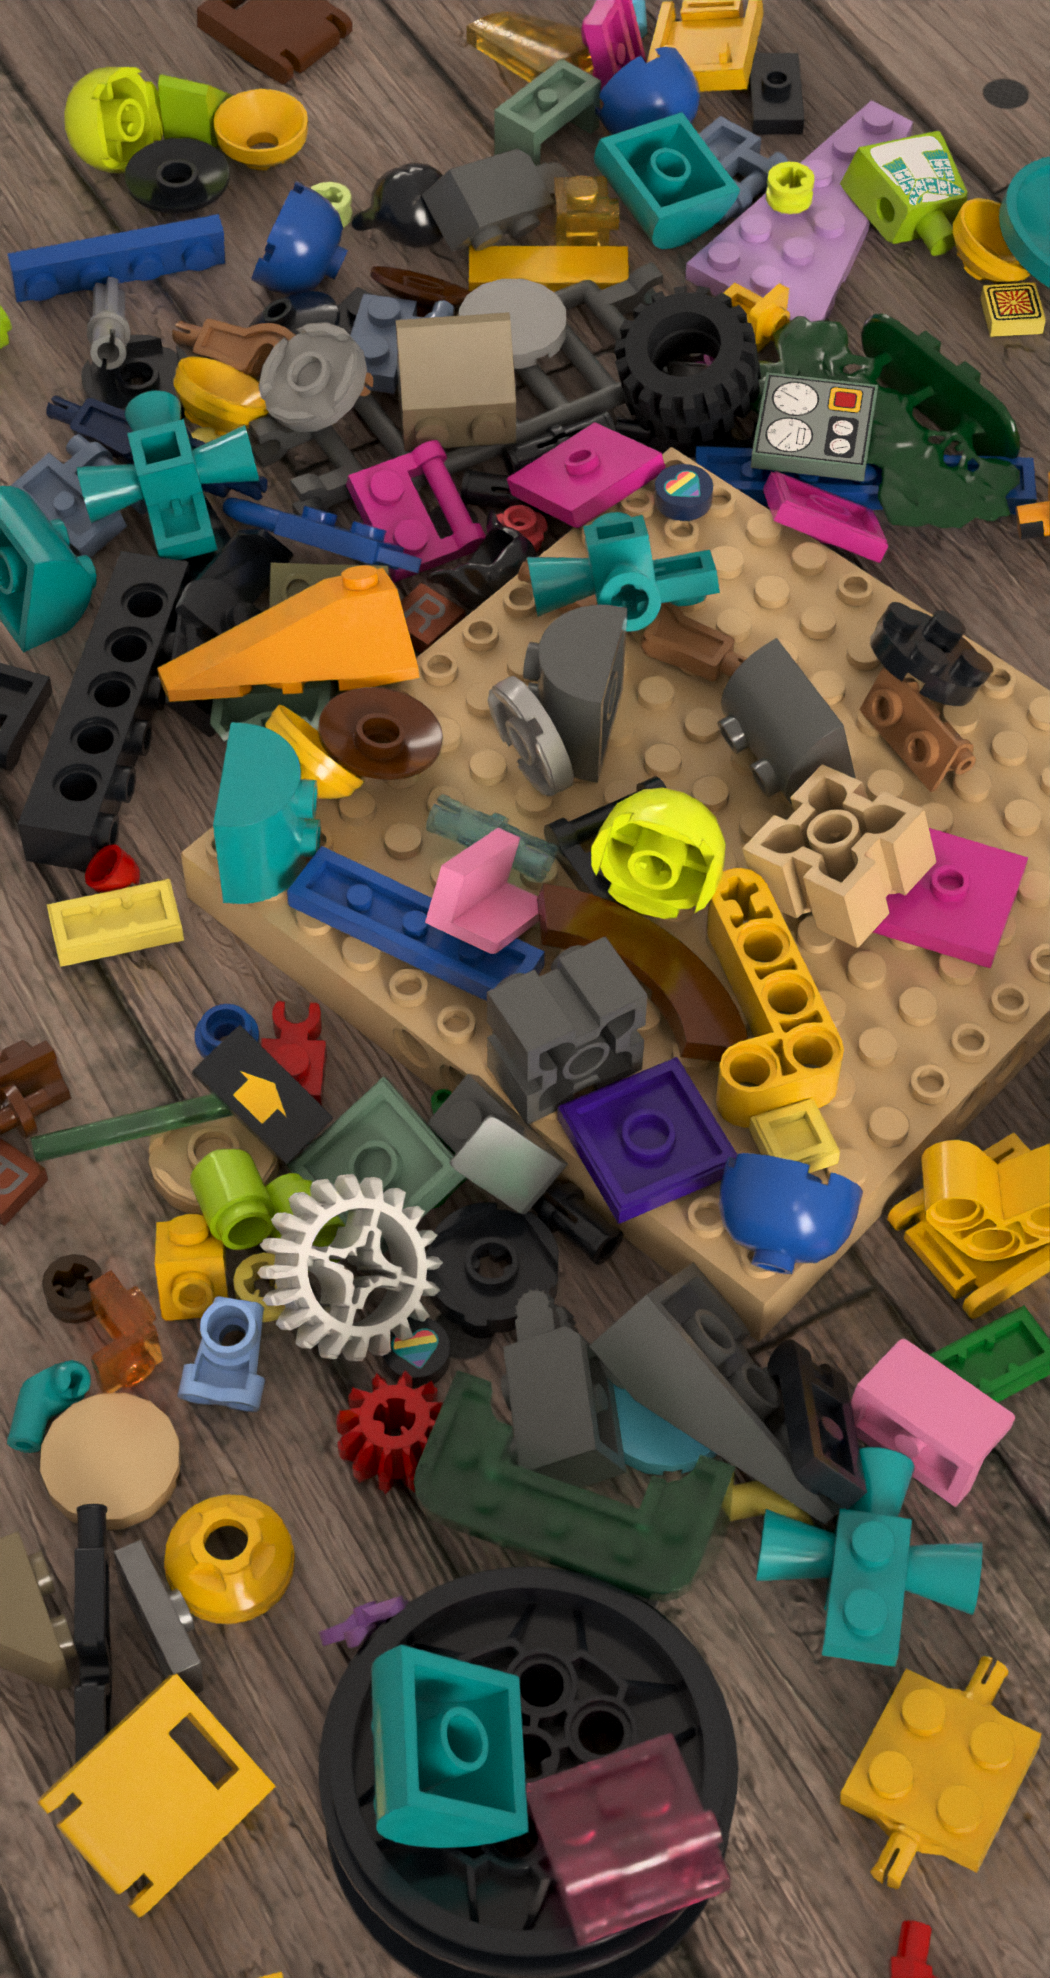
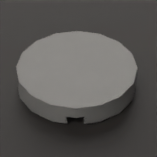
M499 279L482 284L470 292L459 307V316L510 313L514 369L536 365V359L548 354L549 359L560 350L566 339V308L559 296L543 284L525 279Z
M328 322L304 325L296 329L300 334L292 337L289 341L284 337L273 347L262 367L259 390L261 398L265 401L266 409L282 426L296 432H315L336 423L352 409L364 388L367 373L364 351L343 328Z
M515 676L507 677L492 687L493 689L489 690L487 700L489 709L503 743L506 742L508 747L514 745L521 756V759L517 760L522 774L536 790L546 796H553L571 787L574 774L570 758L551 718L537 697L525 683Z

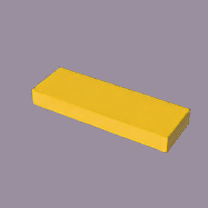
M469 246V291L471 292L482 284L499 279H525L543 284L553 292L583 280H592L603 290L623 282L629 277L628 246H490L480 251H475L473 246Z

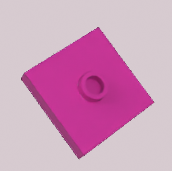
M594 422L506 480L512 496L575 528H580L655 479L666 466L661 452Z
M778 471L770 472L763 492L775 522L808 534L821 543L833 544L881 563L889 545L872 509Z
M929 828L937 862L906 896L900 893L888 894L886 896L889 914L873 933L991 969L1026 869L1028 857Z

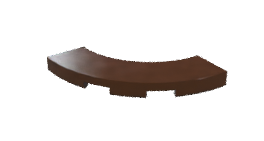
M542 883L537 898L541 944L566 950L572 946H585L606 936L631 973L652 991L650 1000L658 1007L672 1029L681 1058L720 1062L723 1053L730 1046L748 1039L740 1013L725 987L708 966L680 940L654 922L615 902L568 887Z

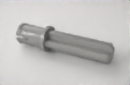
M108 277L106 284L95 283L93 287V314L87 324L86 332L88 341L91 344L90 355L92 361L101 368L103 358L107 359L106 369L111 370L118 368L126 359V345L130 340L131 333L129 323L125 319V291L118 288V279L114 277Z

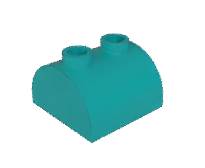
M683 112L601 138L594 153L596 167L652 243L660 249H672L682 246L708 231L728 212L741 191Z
M0 486V620L21 650L26 652L67 633L80 620L89 605L92 589L96 587L97 575L94 564L87 555L76 557L69 548V534L62 520H49L31 495L24 490L12 486Z
M235 722L230 724L214 816L213 830L223 903L249 904L261 902L279 895L288 889L302 872L307 857H313L320 848L321 822L320 819H314L317 808V780L301 779L300 763L293 747L276 732L254 724Z
M399 1645L376 1658L371 1666L373 1711L371 1728L374 1743V1810L377 1831L385 1838L398 1843L437 1848L484 1845L504 1841L527 1833L528 1817L519 1676L404 1645Z

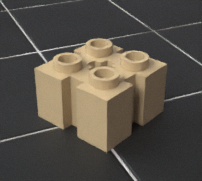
M822 764L790 797L794 813L787 820L773 815L742 850L748 869L759 874L764 879L780 911L796 919L802 913L812 911L817 929L858 948L889 914L886 896L897 893L906 896L937 861L925 809L884 791L874 801L866 798L862 781Z

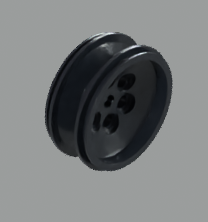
M531 1566L481 1571L437 1586L407 1603L406 1608L395 1616L389 1617L370 1635L354 1655L342 1675L329 1704L322 1729L319 1750V1789L327 1846L340 1888L357 1920L374 1942L397 1964L416 1978H639L674 1950L703 1913L716 1887L724 1864L737 1798V1745L731 1716L715 1677L696 1647L677 1626L638 1596L593 1576L557 1568ZM399 1645H404L519 1676L524 1761H534L541 1765L540 1776L530 1779L525 1778L528 1832L524 1834L528 1835L536 1845L528 1855L521 1858L505 1856L496 1849L495 1843L452 1848L413 1846L389 1840L377 1831L374 1810V1743L371 1728L373 1718L371 1666L376 1658ZM534 1686H546L558 1693L560 1698L554 1704L547 1707H536L527 1703L521 1695L527 1689ZM602 1732L614 1737L620 1746L610 1754L598 1755L585 1749L581 1741L591 1733ZM594 1806L602 1810L609 1821L600 1829L588 1831L574 1826L568 1819V1816L576 1808Z

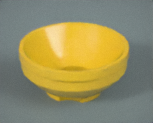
M271 89L248 90L228 98L219 106L213 120L215 136L221 150L230 158L254 170H267L271 166L283 164L301 150L308 134L307 111L302 103L287 93ZM258 143H270L276 146L267 149H250Z
M975 198L963 204L952 224L957 255L964 264V270L979 281L989 280L994 283L1016 282L1028 278L1031 274L1014 257L1003 238L999 223L1001 204L988 199Z
M186 357L179 361L173 385L185 409L184 414L190 422L201 427L213 428L216 435L222 436L243 425L248 429L249 422L266 417L269 413L266 409L265 401L260 396L259 381L252 376L244 374L228 364L209 358Z
M278 705L272 712V716L265 723V728L282 736L293 747L299 759L301 779L317 780V799L350 797L356 789L363 785L366 780L364 776L343 768L326 753L320 743L318 731L283 705Z
M225 1494L211 1497L195 1504L179 1518L166 1542L164 1567L170 1590L179 1589L191 1614L216 1624H236L252 1620L266 1613L279 1602L288 1589L294 1574L295 1552L289 1531L282 1518L271 1507L257 1499L244 1495ZM224 1526L236 1527L242 1530L248 1537V1543L244 1551L239 1556L230 1560L216 1559L205 1549V1543L209 1535L214 1530Z

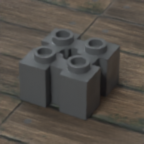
M606 936L585 946L577 945L564 950L552 962L551 971L540 977L535 969L526 974H512L498 983L494 989L487 991V1023L492 1029V1035L487 1037V1067L526 1125L557 1111V1106L574 1099V1093L591 1085L595 1090L601 1089L642 1070L644 1039L637 1029L646 1024L648 995Z

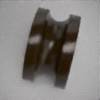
M77 1254L63 1256L52 1262L44 1272L42 1280L44 1295L48 1309L55 1318L65 1323L79 1324L97 1316L105 1306L107 1292L102 1271L93 1259ZM78 1279L85 1280L87 1291L77 1290L72 1299L64 1298L62 1286L72 1288Z

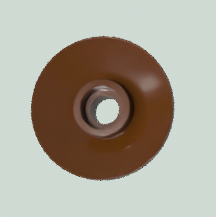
M375 266L371 268L370 277L392 295L400 299L417 301V317L424 318L428 313L432 312L433 305L437 301L444 300L452 304L454 308H459L466 296L471 292L454 283L400 268Z
M363 687L343 692L326 704L320 714L318 723L319 740L326 753L343 768L373 779L398 780L420 774L436 761L443 742L441 725L427 706L410 695L388 688Z

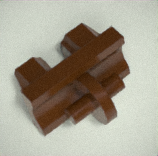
M21 1040L3 1049L0 1055V1135L16 1128L20 1135L27 1139L38 1133L34 1120L35 1117L72 1098L60 1073L55 1051L46 1040L35 1046H31L28 1042Z

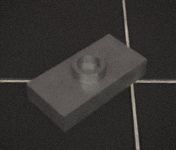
M141 1539L115 1550L114 1556L118 1582L164 1678L166 1679L169 1675L177 1673L195 1695L204 1691L201 1661L187 1635V1632L195 1628L194 1622L179 1589L166 1592Z

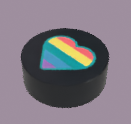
M407 1317L413 1337L402 1341L390 1330L391 1352L382 1356L384 1369L387 1375L396 1383L406 1370L412 1376V1388H418L430 1381L435 1384L445 1375L450 1365L451 1354L448 1334L439 1323L430 1318H426L425 1321L421 1322L412 1317Z

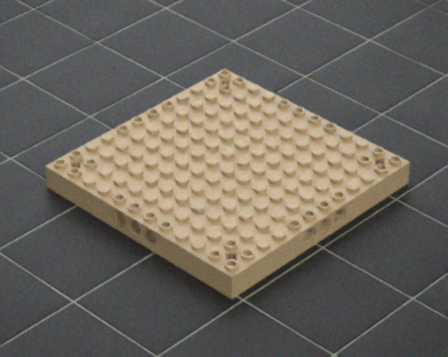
M671 447L662 454L666 468L677 464L694 465L705 470L712 478V505L705 515L691 521L673 520L663 515L657 509L654 502L655 478L583 526L591 525L598 517L611 512L625 513L631 517L643 515L649 535L652 560L710 550L717 570L720 593L706 595L704 601L695 605L679 606L686 617L732 637L735 640L734 652L746 658L775 638L780 641L843 723L857 780L863 782L867 799L874 801L882 791L925 809L929 828L1028 857L1026 869L991 969L873 932L856 948L817 929L812 911L802 913L797 919L780 911L838 1030L844 1047L836 1095L830 1103L818 1108L840 1150L839 1161L836 1165L810 1173L819 1177L823 1184L828 1185L830 1173L833 1172L857 1183L863 1190L857 1219L850 1236L835 1254L818 1263H795L792 1274L775 1273L752 1265L754 1252L736 1244L722 1224L718 1206L721 1181L618 1224L557 1119V1111L529 1124L568 1163L557 1179L563 1184L570 1182L583 1191L584 1201L596 1210L612 1226L619 1228L624 1233L623 1237L673 1276L694 1262L736 1311L750 1332L749 1335L760 1342L922 1173L921 1156L924 1151L935 1143L954 1140L1050 1040V690L963 635L962 637L978 653L985 656L994 667L992 674L972 700L964 706H950L929 698L927 699L940 712L938 719L941 722H948L963 739H967L973 744L974 751L972 754L976 757V763L968 772L962 775H957L953 770L948 771L936 791L930 792L859 709L883 668V665L871 648L870 637L889 604L900 602L911 609L921 611L931 617L932 614L808 534L775 522L769 509ZM583 526L580 528L574 527L539 557L588 558ZM517 574L416 658L419 678L385 684L381 687L410 695L422 702L434 713L443 733L441 751L436 761L420 774L404 779L380 780L364 777L366 780L363 785L356 789L350 797L317 799L314 819H320L321 822L320 847L323 846L431 898L433 897L441 865L495 829H503L520 837L507 883L538 897L542 883L578 890L551 852L544 836V826L560 818H565L569 822L636 792L638 783L654 776L659 777L667 789L684 792L702 802L716 817L726 843L723 871L732 868L748 869L742 848L773 815L787 820L794 813V809L781 791L770 798L763 793L749 765L757 761L755 755L749 747L738 754L734 753L720 732L717 722L726 717L722 711L721 699L730 677L721 673L718 679L712 682L685 669L646 656L641 648V635L645 633L646 627L637 631L626 632L623 691L598 783L574 777L571 787L553 796L543 795L536 790L518 768L517 760L521 759V756L514 745L508 747L506 742L503 743L492 719L487 700L489 690L493 689L494 685L507 677L515 676L525 683L527 687L529 682L538 684V681L523 679V668L529 642L540 643L547 627L565 613L555 610L537 617L532 585L525 581H520ZM907 673L905 678H914L919 683V690L921 691L925 683ZM213 827L181 852L186 893L191 901L435 1091L448 1089L451 1092L456 1089L467 1074L480 1076L520 1116L487 1067V1037L492 1035V1029L487 1023V1001L288 905V889L275 897L261 902L249 904L223 903ZM596 837L579 844L585 853L591 851ZM307 857L305 867L312 857ZM709 902L704 909L694 913L696 906L690 909H680L677 918L662 919L640 914L680 940L708 966L725 987L736 1005L746 1028L748 1039L754 1038L707 934L706 925ZM539 922L517 938L545 951V966L540 972L539 977L551 971L552 962L564 951L560 948L541 944ZM634 976L648 995L646 1024L637 1029L644 1039L642 1070L634 1074L678 1057L737 1155L740 1153L761 1155L749 1128L732 1125L724 1120L717 1110L716 1093L720 1062L681 1058L672 1029L658 1007L650 1000L652 991ZM780 1011V1012H779V1013H781V1014H786V1015H791V1014H793V1013L786 1012V1011ZM801 1064L804 1067L812 1069L820 1068L817 1065L813 1064ZM750 1082L739 1083L740 1085L747 1087L758 1086ZM591 1085L574 1093V1099L596 1090Z

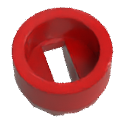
M108 845L97 852L89 862L85 872V882L97 893L127 888L132 883L139 885L140 869L134 858L118 845Z

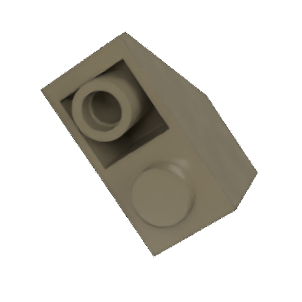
M17 1531L0 1538V1668L61 1691L73 1686L65 1660L78 1656L75 1643L65 1615L61 1614L50 1619L42 1597L56 1591L42 1551L28 1556L20 1533Z

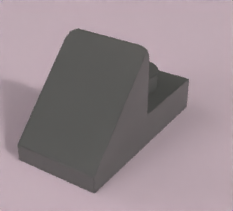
M467 1074L427 1122V1125L456 1153L449 1164L457 1172L520 1214H527L568 1165L551 1146L529 1125H526L524 1120L477 1075Z

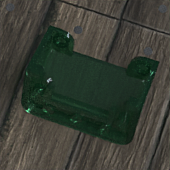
M459 1370L456 1371L416 1467L414 1488L418 1506L426 1517L448 1528L565 1570L597 1578L649 1600L666 1602L679 1599L711 1570L718 1559L730 1525L735 1466L700 1455L693 1471L680 1480L666 1483V1480L652 1475L640 1509L512 1464L509 1447L513 1439V1426L498 1422L492 1413L490 1405L492 1397L491 1381Z

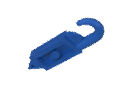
M231 497L223 503L224 513L238 522L371 565L388 566L396 570L401 568L419 573L422 559L404 553V547L385 542L386 530L356 521H353L351 530L337 527L335 523L338 515L309 506H304L302 516L239 498Z

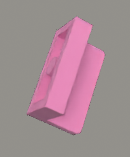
M497 828L441 865L425 923L490 954H496L539 922L538 897L507 883L520 837Z
M900 1339L857 1384L851 1399L857 1438L870 1447L890 1449L910 1458L915 1465L912 1477L954 1507L970 1492L985 1457L1011 1429L1015 1420V1415L906 1339Z

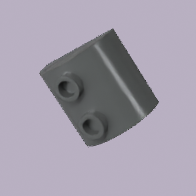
M589 605L568 611L555 619L547 627L540 643L529 642L527 647L523 679L538 681V684L529 682L528 688L537 697L551 718L563 741L571 761L574 777L577 779L598 783L623 691L627 608Z
M775 638L751 654L736 669L726 684L721 699L722 711L726 717L718 721L717 724L725 741L734 753L738 754L749 747L755 755L757 761L749 765L763 793L770 798L781 791L792 805L790 797L822 764L856 779L843 723L780 641Z

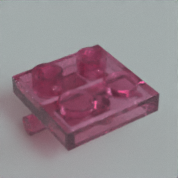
M672 1733L526 1785L527 1807L578 1946L731 1890V1877L717 1843L722 1842L719 1826L711 1810L704 1812Z

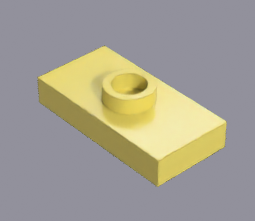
M170 879L47 904L60 967L184 941L182 925Z

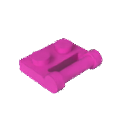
M438 440L423 443L408 454L350 474L346 482L348 491L364 523L386 530L385 542L404 547V553L421 558L422 562L419 573L476 552L486 537L481 524L473 523L444 464L447 460V455ZM422 474L425 475L453 532L451 536L440 539L411 478ZM389 568L393 583L418 574L401 568L398 570Z

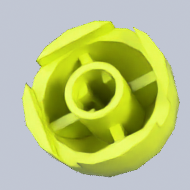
M104 67L94 69L77 81L68 95L64 118L65 130L70 146L79 158L97 170L109 173H125L129 160L136 152L153 143V141L162 140L163 125L159 92L153 82L142 79L138 73L143 71L136 67Z
M667 788L644 789L617 803L610 812L592 844L591 866L596 876L601 868L603 875L611 882L608 893L617 902L640 914L662 919L677 918L680 909H690L696 906L694 913L704 909L715 894L723 873L726 843L716 817L702 802L684 792Z

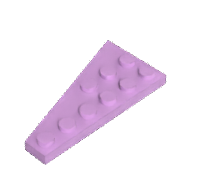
M871 100L801 162V164L811 169L815 176L814 188L812 189V204L807 210L796 214H785L775 211L768 205L765 193L686 263L685 279L697 286L710 288L711 294L715 296L720 292H725L735 282L764 297L780 283L789 288L787 311L790 312L789 321L797 316H804L811 322L829 318L838 290L848 277L870 225L868 218L843 190L840 182L858 147L910 137L913 121Z

